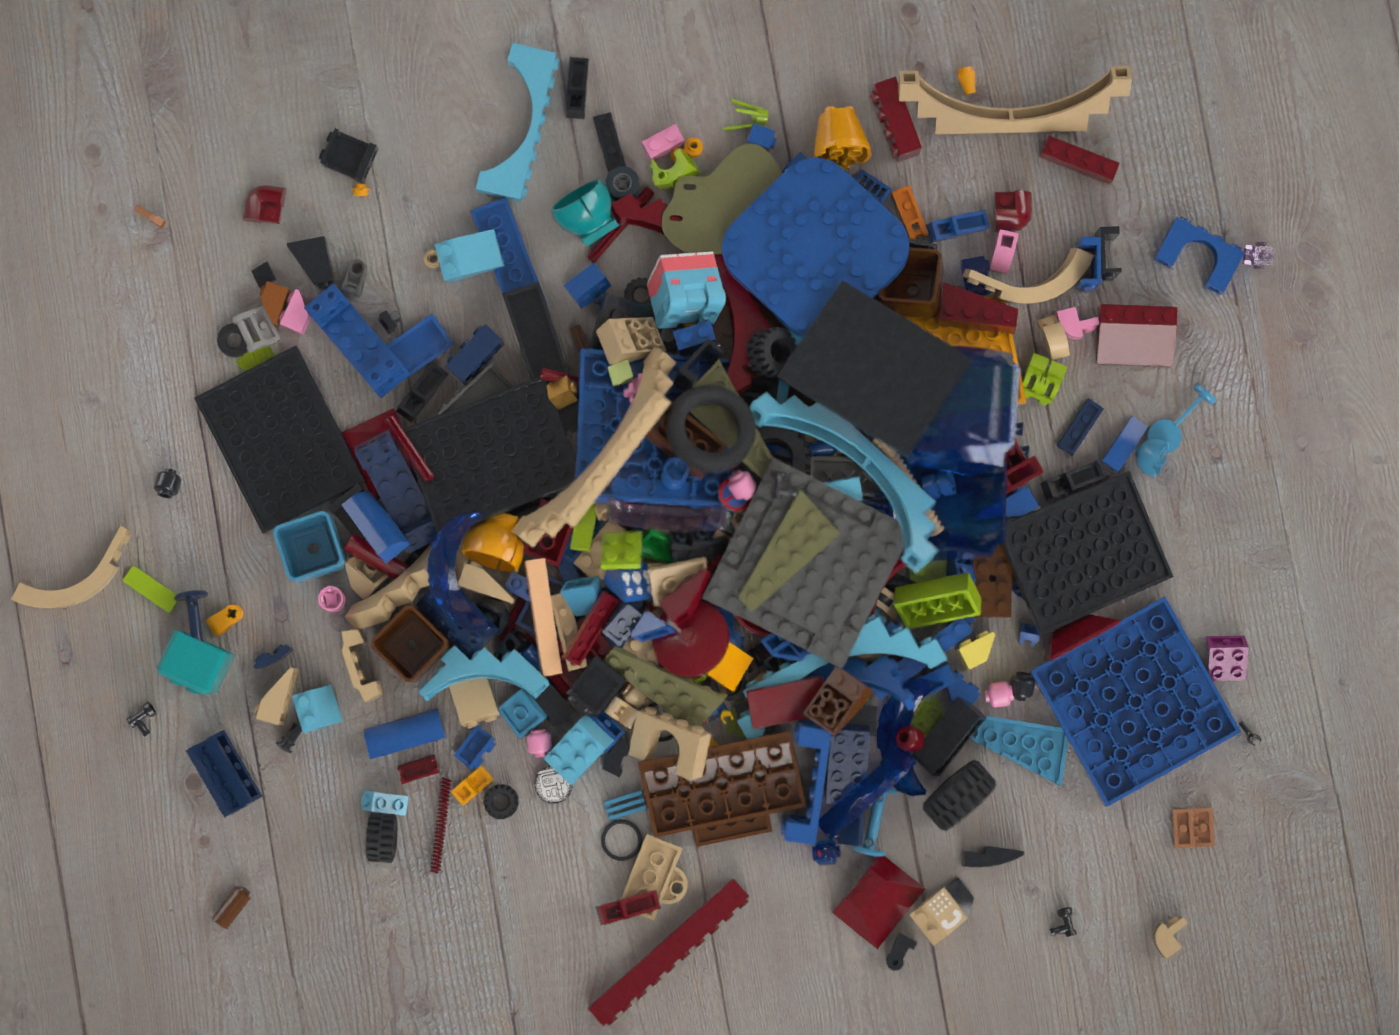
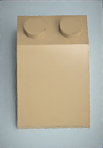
M470 561V564H464L458 582L459 587L515 605L516 600L482 569L483 566L472 561Z
M290 667L262 698L261 702L257 703L254 714L257 715L256 719L276 725H284L299 669Z

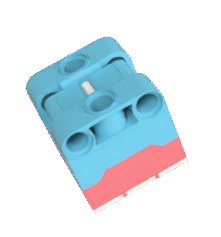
M713 252L660 255L647 282L658 329L676 328L679 323L691 322L697 325L711 321V325H713L725 304V292Z

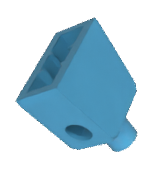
M599 576L569 580L563 585L560 592L575 616H587L602 592Z

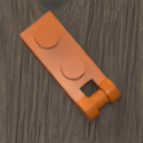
M910 186L892 191L891 195L908 238L916 240L919 236H927L928 230ZM918 224L919 229L913 231L912 225Z

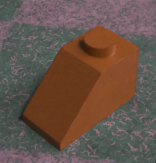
M267 281L266 285L261 287L259 295L272 324L279 327L281 322L279 318L282 311L286 308L291 291L289 288Z

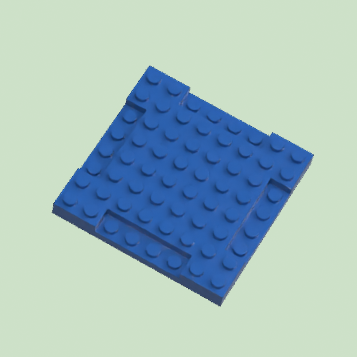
M581 349L575 480L602 452L622 423L632 404L630 403V398L624 397L623 394L624 390L629 389L628 384L632 383V381L613 386L608 367L614 364L609 365L604 350ZM668 355L676 362L667 375L672 382L675 381L679 369L691 356ZM702 357L690 370L698 377L697 382L713 364L705 357ZM645 358L629 362L633 379L637 378L638 374H643V361ZM720 358L719 360L727 374L731 359ZM673 383L663 397H667L674 403L684 392ZM688 412L689 416H691L694 420L700 423L690 412ZM644 437L594 502L614 503V501L683 505L691 506L693 509L729 511L721 504L718 498V490L722 482L729 479L732 475V468L722 472H707L700 481L689 473L682 487L676 490L668 489L662 484L660 478L664 465L671 458Z
M1162 597L1131 614L1129 617L1121 620L1120 624L1055 660L1045 662L1029 671L1083 765L1104 807L1110 806L1241 732L1166 597Z

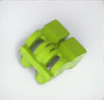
M1033 352L1022 381L1025 398L1034 397L1043 406L1051 405L1068 367L1052 360L1047 368L1049 359Z

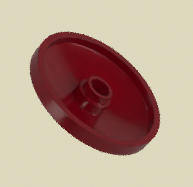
M700 600L694 614L679 626L672 622L665 611L659 617L675 628L673 633L652 639L655 656L661 665L671 673L681 677H698L712 671L724 658L729 646V628L723 615L711 604Z

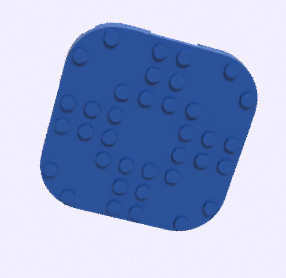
M808 158L791 165L729 226L723 238L722 254L729 274L745 290L750 291L788 330L803 338L842 280L871 298L882 288L885 289L901 273L906 265L909 254V239L902 223L839 165L827 159Z

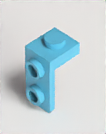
M364 790V794L361 797V809L372 812L406 815L408 796Z

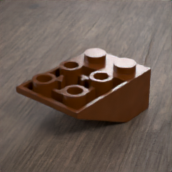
M836 666L804 715L835 736L864 706L874 690L844 669Z

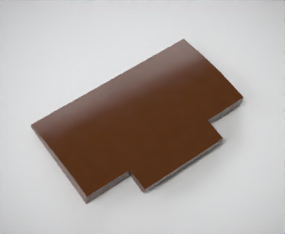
M790 731L708 747L703 775L695 780H689L676 774L679 754L638 762L654 838L693 830L696 846H705L772 832L769 814L806 807Z

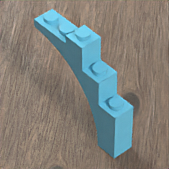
M453 646L448 648L442 655L441 661L445 666L438 668L434 673V677L421 685L419 694L428 701L450 685L470 679L488 678L512 683L527 691L534 698H537L549 686V683L515 649L512 652H507L500 663L485 647L482 650L476 651L470 661L458 648Z

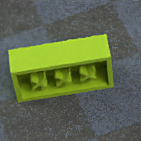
M968 572L895 587L894 606L905 626L913 629L981 615V596Z

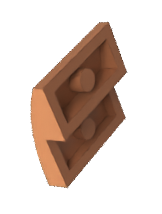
M1213 807L1172 809L1175 848L1215 846Z

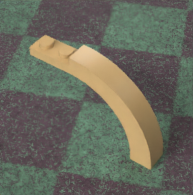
M1071 248L1062 266L1051 277L1039 284L1028 287H1013L971 269H965L963 277L967 278V282L976 286L978 284L984 285V289L995 293L993 298L1011 303H1038L1055 298L1071 288L1086 272L1094 255L1078 248Z
M123 526L119 527L98 567L82 582L66 589L54 591L39 590L20 582L11 600L30 607L58 609L74 606L90 599L99 593L117 573L119 567L113 565V563L119 560L123 544L126 545L129 542L131 530Z

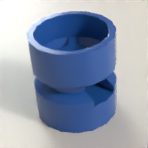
M677 457L669 459L661 472L660 479L662 484L668 489H679L686 481L689 474V466Z
M950 470L938 472L937 476L930 474L922 477L923 490L933 500L940 498L941 494L946 497L956 493L955 480Z

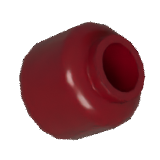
M903 726L896 734V743L902 750L915 752L921 749L924 744V734L916 727Z

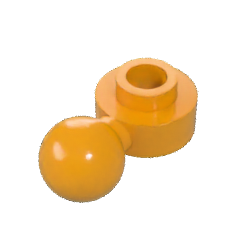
M689 138L681 150L691 158H697L703 152V143L698 138ZM695 144L697 147L691 148L690 146ZM675 148L670 153V158L674 163L676 162L674 152L681 148Z

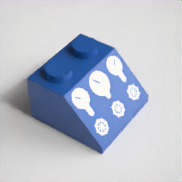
M641 560V568L606 570L603 583L624 602L652 599L648 575L649 567L643 560Z

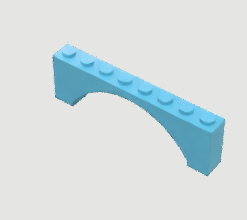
M512 43L508 64L519 72L529 89L533 105L531 126L524 142L510 158L490 170H480L476 185L478 193L499 198L506 197L507 200L520 203L522 198H526L528 187H525L526 182L531 179L533 171L530 168L531 162H535L537 151L534 150L535 145L540 143L542 132H539L540 125H544L546 114H543L544 109L550 103L549 89H553L555 83L553 73L559 67L560 60L557 59L556 53Z

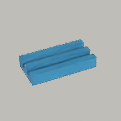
M642 791L604 802L610 820L647 809ZM639 795L640 799L610 808L609 804ZM638 803L642 805L641 807L612 815L613 811Z

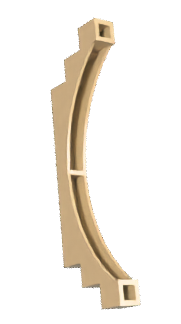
M1111 66L1110 71L1099 80L1070 96L1046 104L1022 108H991L962 102L936 90L919 76L918 71H899L898 94L899 101H916L917 118H934L935 134L1087 131L1089 114H1108L1110 97L1130 96L1132 75L1130 66Z
M654 347L643 361V374L634 400L615 434L592 464L555 499L526 517L523 516L512 532L534 547L545 532L554 537L565 522L574 528L670 404L663 396L674 383L667 375L676 362L665 352Z

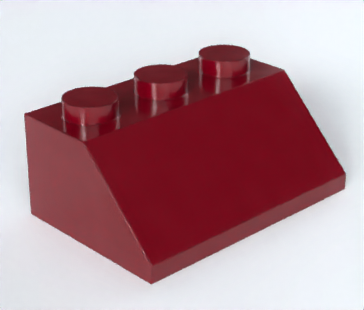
M550 497L543 498L541 500L539 509L548 504L549 502H551L553 499ZM565 522L554 537L545 532L534 547L526 543L523 553L537 559L545 558V562L559 567L573 527Z

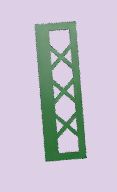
M650 528L642 536L641 555L666 565L672 564L667 534Z

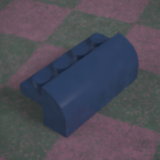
M225 730L210 736L203 742L186 750L224 818L263 797Z

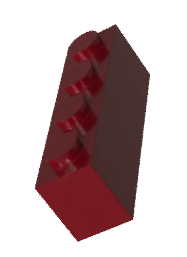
M1052 136L1047 137L1039 158L1109 185L1114 180L1120 164L1117 161Z

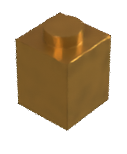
M567 376L547 385L548 398L558 410L578 401L577 392H579V388Z

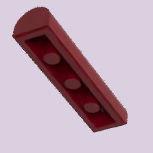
M354 533L343 548L344 551L394 580L410 567L395 557L388 563H385L368 541Z

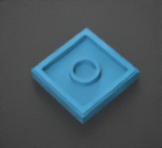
M522 688L498 707L500 714L519 739L547 718V715L532 695Z

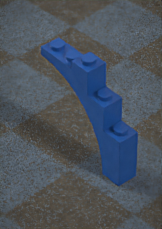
M884 654L868 666L864 659L860 661L855 655L844 664L842 669L872 690L892 696L900 701L909 711L915 707L912 701L914 696L908 689L903 690L901 687L904 684L898 678L901 676L897 671L899 666L893 658L889 660ZM827 663L802 679L822 675L825 683L836 665Z

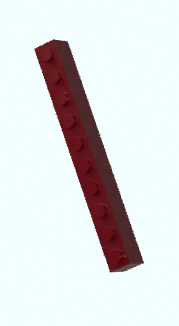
M733 878L588 1007V1010L602 1026L606 1023L610 1026L617 1019L615 1015L620 1011L624 1013L632 1006L630 1002L633 999L637 998L639 1000L647 993L645 989L650 984L652 987L661 980L659 976L664 972L667 974L676 967L674 963L677 960L681 959L683 961L690 955L689 950L693 946L697 948L705 941L704 936L708 933L712 935L720 928L718 924L722 920L727 922L734 915L733 911L737 907L739 909L744 907L749 902L747 900L749 895Z

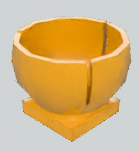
M503 513L482 521L469 530L463 542L462 555L475 563L493 570H497L500 559H502L498 571L512 573V571L518 572L523 560L524 545L522 539L512 530L520 519L517 516Z

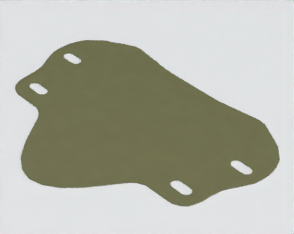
M754 143L743 144L730 152L710 175L705 177L688 175L680 177L676 182L672 201L663 213L662 230L665 237L673 245L686 253L713 252L714 254H722V242L729 226L782 175L773 157L760 145ZM693 184L696 186V189L686 190L683 188V185ZM671 215L682 216V217H683V220H682V221H672V220H670V216H671Z

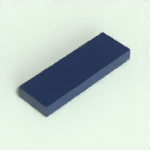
M1088 398L1056 446L1070 456H1073L1104 408Z

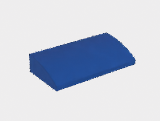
M431 314L386 346L412 375L454 344L434 315Z

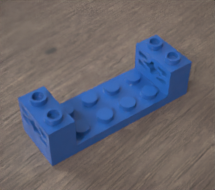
M334 283L304 307L380 398L384 397L410 375L405 366L355 310Z
M799 720V725L795 724L794 740H797L798 746L815 748L814 758L817 765L812 767L811 777L814 785L810 784L809 788L811 804L807 803V817L786 814V818L781 821L780 828L781 835H784V841L810 845L816 844L831 733L814 721Z

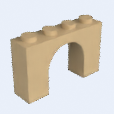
M646 707L643 710L637 711L629 755L643 761L655 758L660 734L663 730H666L674 735L679 744L680 754L676 774L689 780L701 778L711 733L704 731L703 727L689 725L685 720L674 719L670 714L659 713L653 707Z

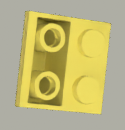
M987 630L976 635V640L972 642L968 639L958 644L959 648L955 651L965 671L987 661L995 638L994 632L989 633Z

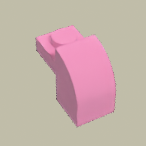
M1076 307L1055 313L1057 320L1062 323L1066 337L1070 339H1081L1083 337V330L1085 333L1095 331V327L1100 324L1098 317L1079 321Z

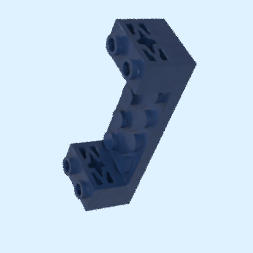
M390 430L355 446V454L363 469H366L392 520L410 543L405 548L407 553L409 554L439 539L424 495Z

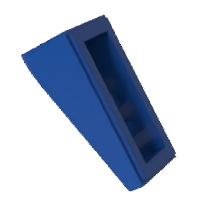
M861 169L854 180L859 182L864 176L866 179L861 184L863 188L870 180L872 184L866 191L883 205L893 189ZM875 185L878 186L876 191L872 194L870 191L873 189ZM882 189L884 192H883V194L880 196V198H878V197H877V194H878V193L880 192V190Z

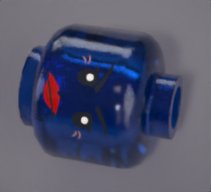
M834 840L817 841L815 846H812L813 861L817 862L820 866L835 865L838 857H841L840 846H836Z

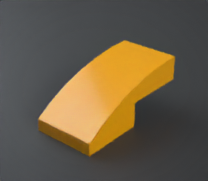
M481 765L456 786L451 793L464 806L488 786L494 778Z

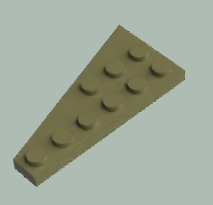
M720 360L692 387L718 385L737 393ZM713 404L699 405L689 411L713 435L724 442L728 449L734 445L737 439V426L728 411ZM756 428L752 449L742 462L760 479H763L773 457Z
M801 489L738 597L751 612L840 534Z
M616 645L603 660V662L675 719L685 720L692 726H701L728 696L722 692L718 694L706 685L704 687L694 683L693 679L681 677L671 673L666 668L657 667L650 660L648 662L641 660L636 654Z

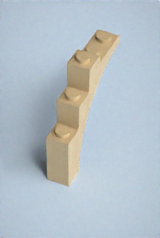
M445 536L431 542L422 555L398 578L377 593L352 604L345 616L347 621L355 630L388 621L396 607L413 602L420 588L437 583L444 571L442 565L452 550L453 545Z

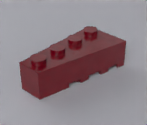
M943 283L939 326L1015 334L1018 317L1017 308L948 283Z

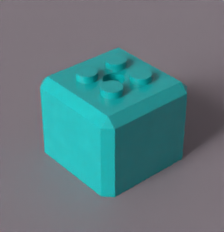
M174 629L157 665V670L160 675L169 678L168 682L181 687L184 685L187 691L194 694L212 695L218 693L235 654L203 640L201 642L191 637L187 632Z

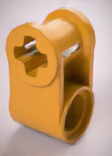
M229 605L212 615L205 622L213 634L218 637L243 618L244 611L239 605ZM231 610H237L235 613L236 617H230Z

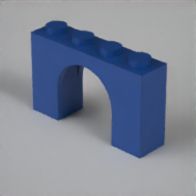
M1177 217L1173 221L1153 260L1171 268L1186 244L1193 242L1202 243L1212 251L1214 256V267L1204 287L1219 295L1223 294L1245 252L1241 251L1242 248L1236 244L1230 245L1224 242L1225 239L1223 237L1207 233L1208 230L1206 228L1190 224L1191 221L1189 219Z

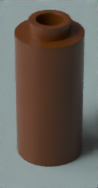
M243 886L240 888L235 887L213 915L212 919L224 929H228L251 899L249 896L250 891Z

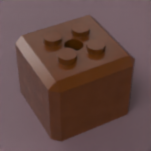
M909 248L908 259L901 273L885 289L882 288L879 291L880 303L903 316L936 317L939 314L944 274L942 254L935 249ZM916 286L918 291L915 294L908 293V288Z
M405 606L371 640V648L405 682L416 683L442 657L443 653L450 648V641L416 607ZM414 639L418 642V648L411 651L408 648V642Z

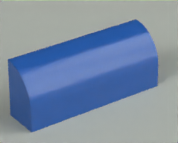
M359 492L342 504L372 548L385 563H388L410 545L404 534L372 492Z
M438 708L364 729V737L370 759L447 738Z

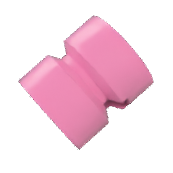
M327 586L320 591L318 602L323 609L337 612L345 606L346 596L341 589Z

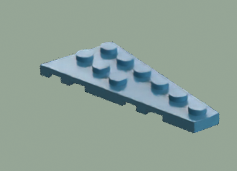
M986 716V720L970 738L972 741L1062 787L1068 739L1062 728Z

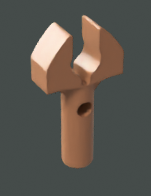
M139 205L134 208L136 213L162 229L167 223L156 214L150 213Z

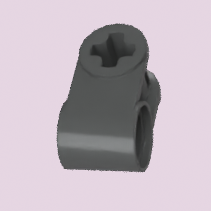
M355 259L349 263L342 283L341 293L347 292L356 295L358 298L361 297L368 272L367 265L363 261ZM361 264L363 270L358 274L354 273V266Z

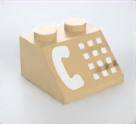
M945 887L919 904L910 913L911 918L933 946L968 919V916Z

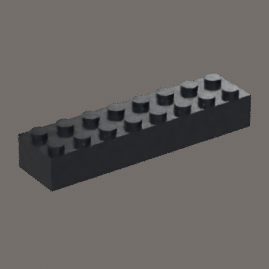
M539 281L502 293L530 379L533 380L540 377V371L543 368L569 374ZM579 401L558 410L565 431L570 430L571 434L578 432Z

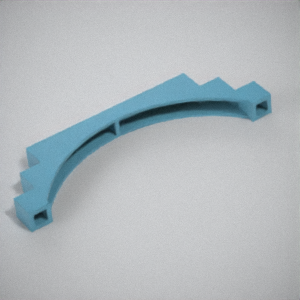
M767 392L752 402L750 409L757 426H776L808 434L835 447L861 466L884 492L896 513L904 540L905 555L902 560L915 572H918L930 562L937 549L926 539L929 538L936 525L925 515L929 513L935 501L851 423L818 402L808 408L795 395L782 405Z
M874 614L867 618L849 656L865 653L900 655L928 664L930 669L947 660V656L936 637L933 639L928 637L920 642L921 646H918L908 626L905 628L899 626L892 630L893 634L890 635L879 615L875 617ZM812 653L802 661H794L791 664L787 661L779 666L780 670L774 673L771 670L763 674L762 680L756 682L754 679L745 684L746 689L743 690V693L747 698L746 691L800 680L815 669L830 662ZM749 709L739 714L740 718L737 722L747 739L763 736L765 727L752 728Z

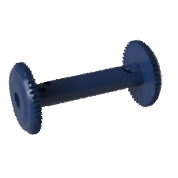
M191 590L178 593L174 600L186 601L191 637L203 642L198 599L207 597L208 592L205 590Z

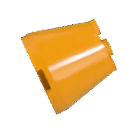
M852 106L844 108L826 107L824 109L825 112L818 117L814 158L830 160L839 165L843 170L850 169L849 165L867 162L872 155L871 147Z

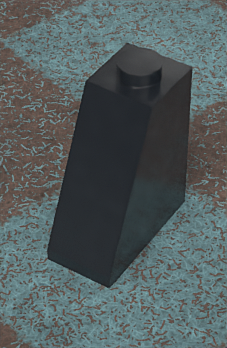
M325 236L287 243L288 249L316 287L326 289L331 284H335Z

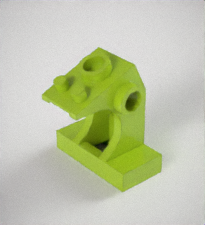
M681 149L674 152L676 162L668 170H663L660 163L651 159L652 165H649L650 170L653 169L652 182L659 189L675 188L677 180L682 176H699L702 174L694 160Z

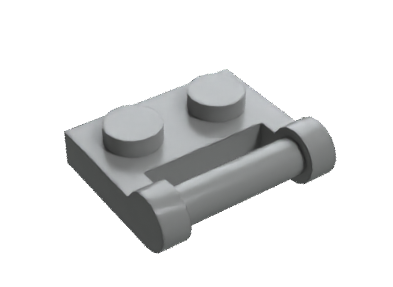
M264 305L232 318L247 344L248 353H252L280 340V336L272 324ZM244 320H249L258 342L254 343Z

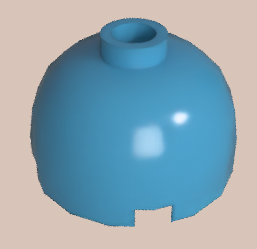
M1152 438L1145 441L1142 446L1138 445L1135 456H1137L1139 469L1146 475L1155 478L1166 461L1167 457L1164 451H1169L1170 443L1162 439Z

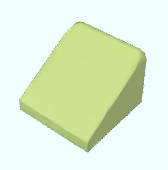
M628 360L608 367L613 386L632 381L633 374Z

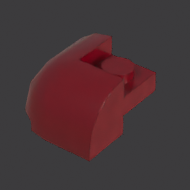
M264 185L252 189L245 202L243 221L280 224L286 188Z
M1024 190L994 193V232H999L1000 229L1016 232L1026 227L1032 217V193Z

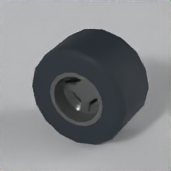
M618 166L612 169L607 174L605 180L610 196L614 201H618L629 194H632L635 198L640 188L637 173L626 166Z

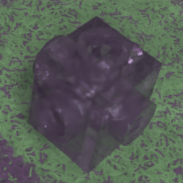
M1255 242V245H1244L1243 264L1253 265L1254 269H1265V266H1273L1275 257L1274 247L1267 246V242Z

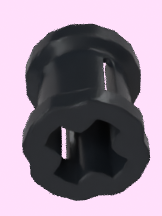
M753 648L746 652V654L753 658L748 667L749 674L763 665L754 655Z

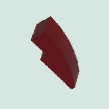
M1034 455L986 482L984 486L994 502L1043 474L1044 471Z
M656 890L595 906L600 925H607L661 909Z

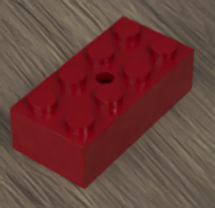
M896 76L875 83L870 99L873 106H877V118L879 123L884 125L885 130H883L886 141H890L891 148L889 149L892 158H896L898 163L918 156L922 146L905 101H899Z

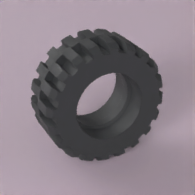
M756 426L765 445L778 443L785 446L792 457L791 467L809 474V448L805 439L800 436L798 431L776 426ZM743 462L737 465L738 471L748 472L758 488L762 479Z
M972 760L957 770L923 803V811L940 830L947 831L960 823L985 801L997 786L996 780L979 761Z

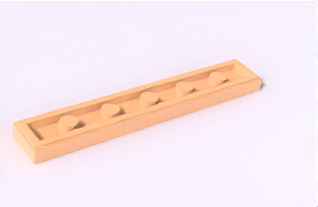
M545 558L524 561L542 676L561 674L562 669Z

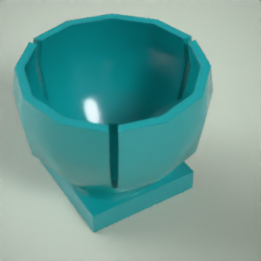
M595 179L571 191L551 208V214L556 223L563 230L577 235L580 242L586 247L618 227L615 219L610 216L612 198L607 186L601 179Z

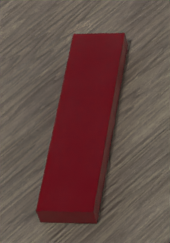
M602 590L564 653V659L581 666L602 628L620 600L617 597Z

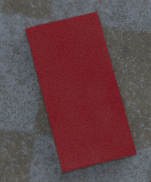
M819 675L746 691L752 728L758 729L808 718L804 713L824 685L823 676Z

